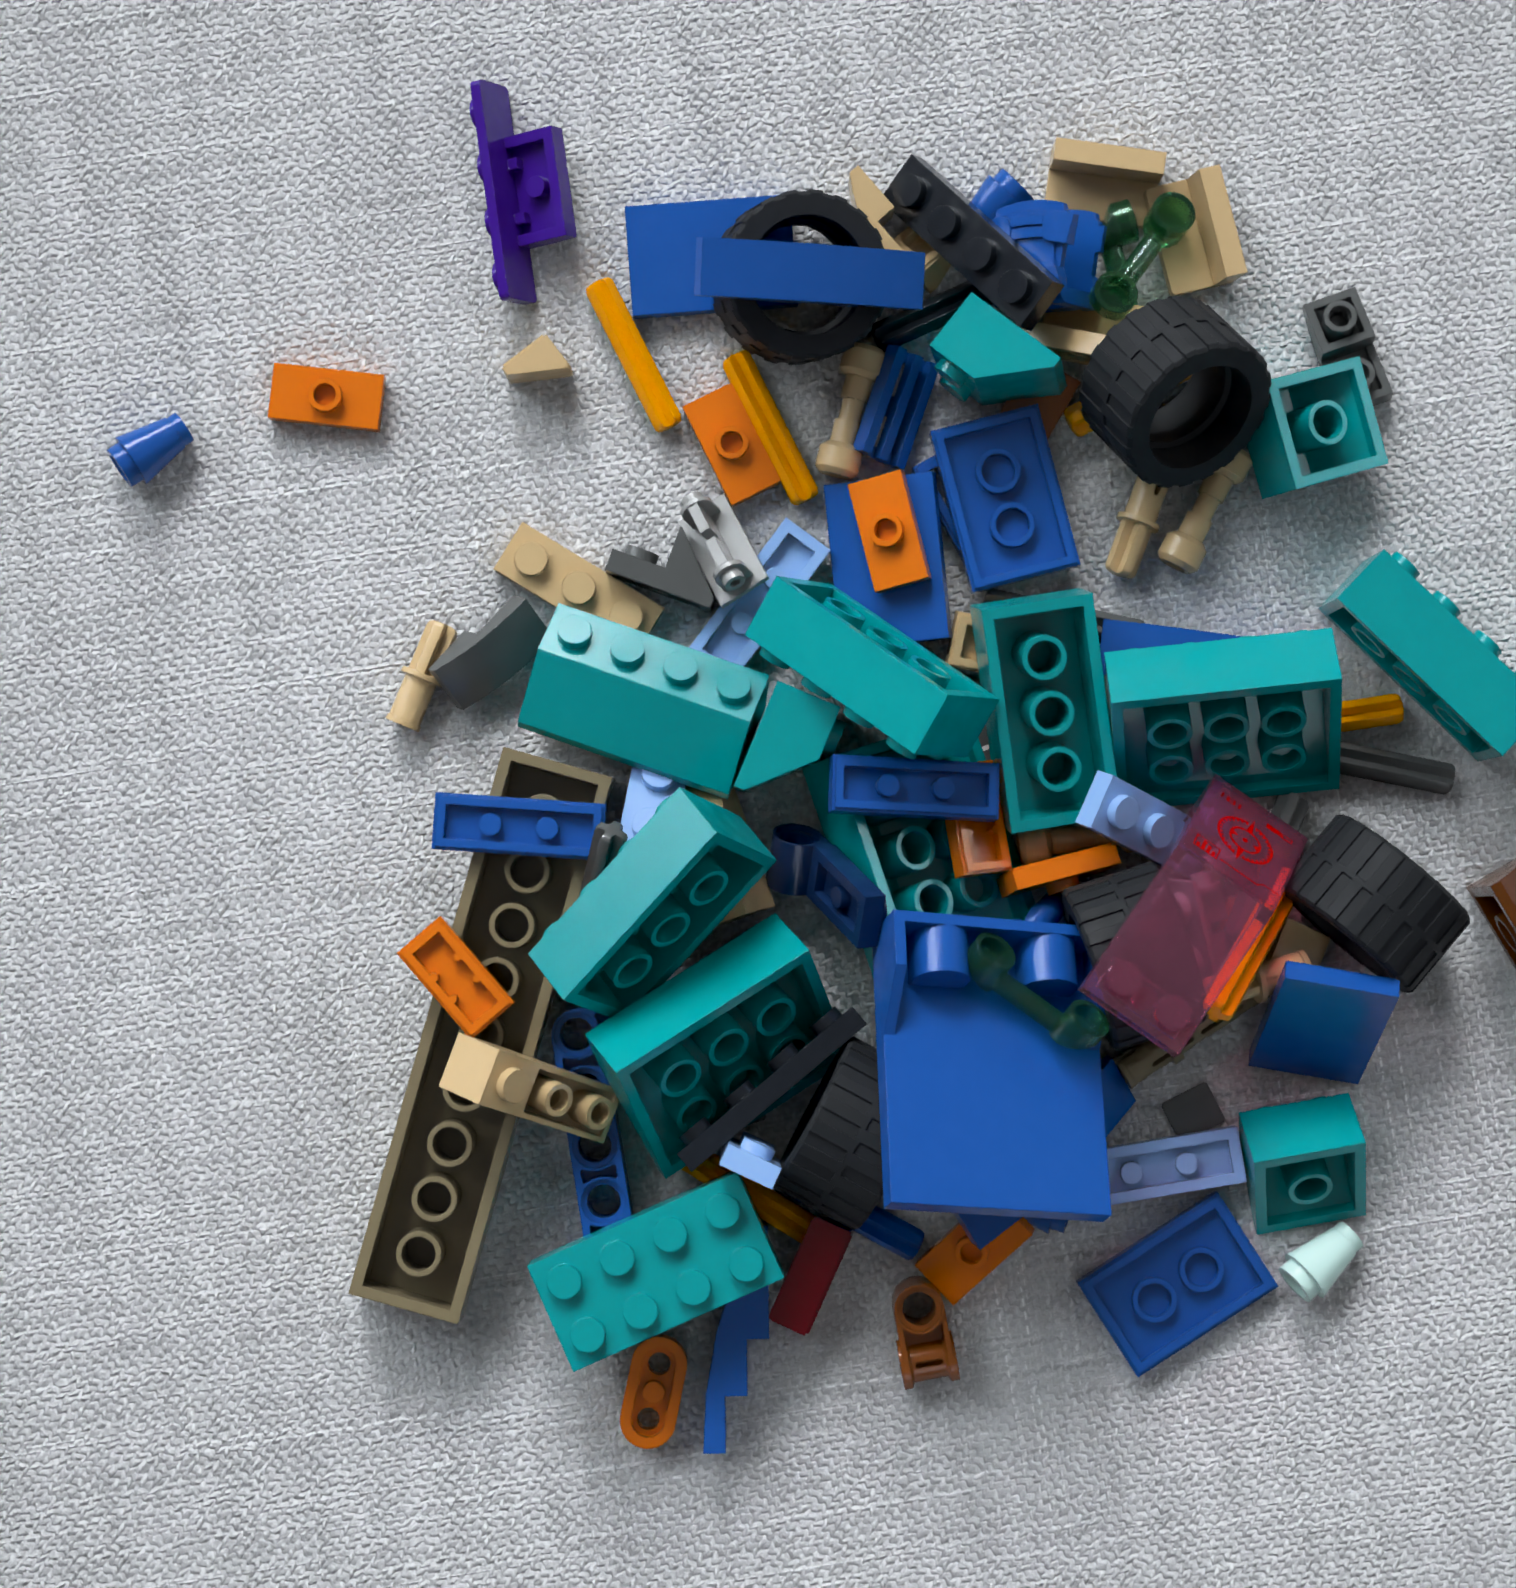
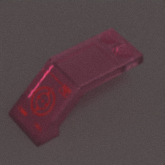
M1217 774L1212 777L1183 820L1185 825L1167 859L1078 989L1173 1057L1181 1053L1274 913L1308 840L1307 837Z

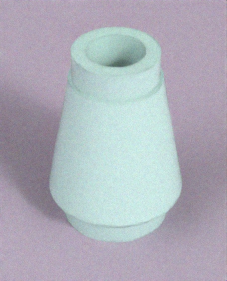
M1340 1221L1333 1228L1326 1230L1286 1254L1285 1259L1287 1262L1279 1268V1272L1289 1287L1304 1301L1310 1302L1317 1295L1324 1298L1356 1256V1253L1363 1247V1243L1347 1224Z

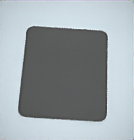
M1205 1082L1162 1103V1109L1176 1135L1209 1130L1225 1120L1208 1084Z

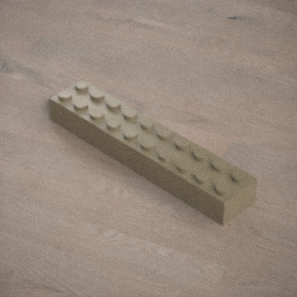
M503 747L490 796L607 804L608 807L615 779L610 776ZM473 852L452 928L516 1002L475 1038L535 1059L537 1058L556 990L528 953L542 939L545 930L552 923L558 921L579 898L587 860ZM433 996L348 1294L458 1324L464 1317L520 1117L479 1105L439 1087L459 1032L465 1033Z

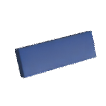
M832 754L829 757L828 813L995 822L999 819L1000 763Z
M436 792L431 849L588 860L595 827L601 822L606 823L607 804Z

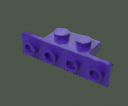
M480 79L470 83L472 100L469 111L471 120L476 127L479 155L477 158V169L484 183L487 205L484 220L486 229L491 236L494 256L492 278L502 301L528 305L537 301L530 249L577 238L562 128L550 125L514 135L507 88Z

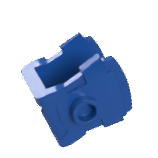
M1028 200L999 208L996 211V217L992 221L1065 285L1045 313L1098 310L1100 306V287L1098 278L1095 276L1098 255L1103 253L1107 226H1103L1099 214L1086 210H1068L1066 203L1053 200Z

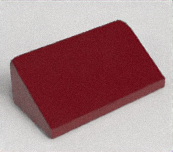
M814 1217L811 1220L770 1311L769 1318L773 1322L803 1336L806 1333L809 1334L853 1236L851 1229L821 1217Z

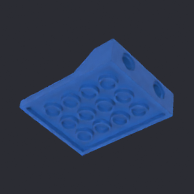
M893 909L881 923L878 947H872L884 1209L1104 1222L1112 1216L1100 1047L1106 1014L1094 971L1077 926Z

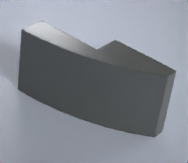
M1356 287L1304 304L1302 310L1319 366L1360 356L1373 406L1390 401L1393 390L1373 345L1375 333Z
M513 595L477 634L464 630L428 670L456 707L464 710L496 690L535 658L547 627L525 598Z

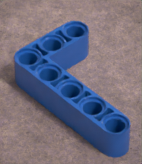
M583 1007L574 1008L562 1013L555 1020L551 1032L555 1065L579 1075L590 1073L596 1076L601 1083L610 1085L590 1045L584 1049H574L569 1047L563 1038V1027L569 1019L582 1018L593 1029L610 1017ZM617 1109L607 1133L611 1141V1151L604 1158L592 1159L586 1156L580 1146L581 1137L567 1132L583 1237L634 1214ZM599 1185L613 1187L619 1193L620 1207L610 1214L596 1212L589 1201L590 1192L594 1187Z

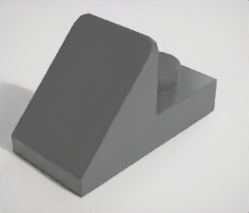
M682 527L678 531L666 567L656 565L659 556L633 545H628L625 553L612 549L605 567V571L609 575L711 613L715 603L713 594Z

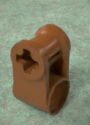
M911 1276L903 1279L895 1287L892 1294V1309L898 1336L896 1346L905 1390L913 1389L915 1382L947 1376L951 1381L960 1380L952 1332L948 1328L945 1306L939 1290L927 1278L922 1276ZM916 1292L928 1294L933 1299L931 1311L921 1318L910 1317L903 1311L905 1299Z

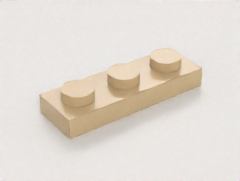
M524 522L521 523L494 567L497 573L555 608L558 603L648 634H651L665 611V608Z

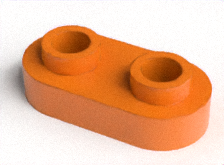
M658 1334L640 1342L632 1356L620 1414V1427L625 1438L639 1448H657L666 1443L675 1430L687 1371V1355L683 1346L671 1336ZM655 1353H664L669 1357L671 1364L667 1370L657 1372L650 1367L649 1358ZM644 1408L656 1410L659 1414L658 1423L652 1427L642 1425L638 1419L639 1412Z

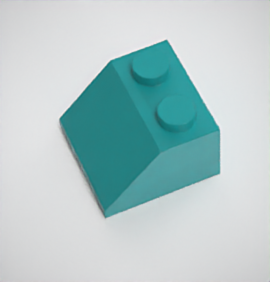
M972 292L929 345L936 362L934 369L942 376L939 383L949 393L963 402L970 396L982 406L1005 403L1007 400L1061 395L1067 387L1061 358Z
M1360 356L1271 379L1272 384L1269 388L1271 396L1268 408L1265 409L1264 419L1259 429H1256L1251 437L1252 440L1247 445L1262 499L1389 464Z
M777 681L738 774L734 788L743 793L817 763L822 753L829 756L834 754L846 725L845 722L836 719L841 707Z
M1349 1093L1327 1097L1320 1096L1305 1101L1272 1107L1265 1106L1255 1110L1238 1112L1239 1138L1247 1179L1246 1185L1257 1235L1366 1215V1141Z

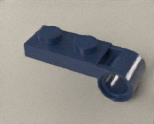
M795 823L776 826L773 829L770 853L777 861L767 871L766 880L768 887L785 895H806L857 949L878 947L881 923L887 916L886 895L836 845H832L818 830Z

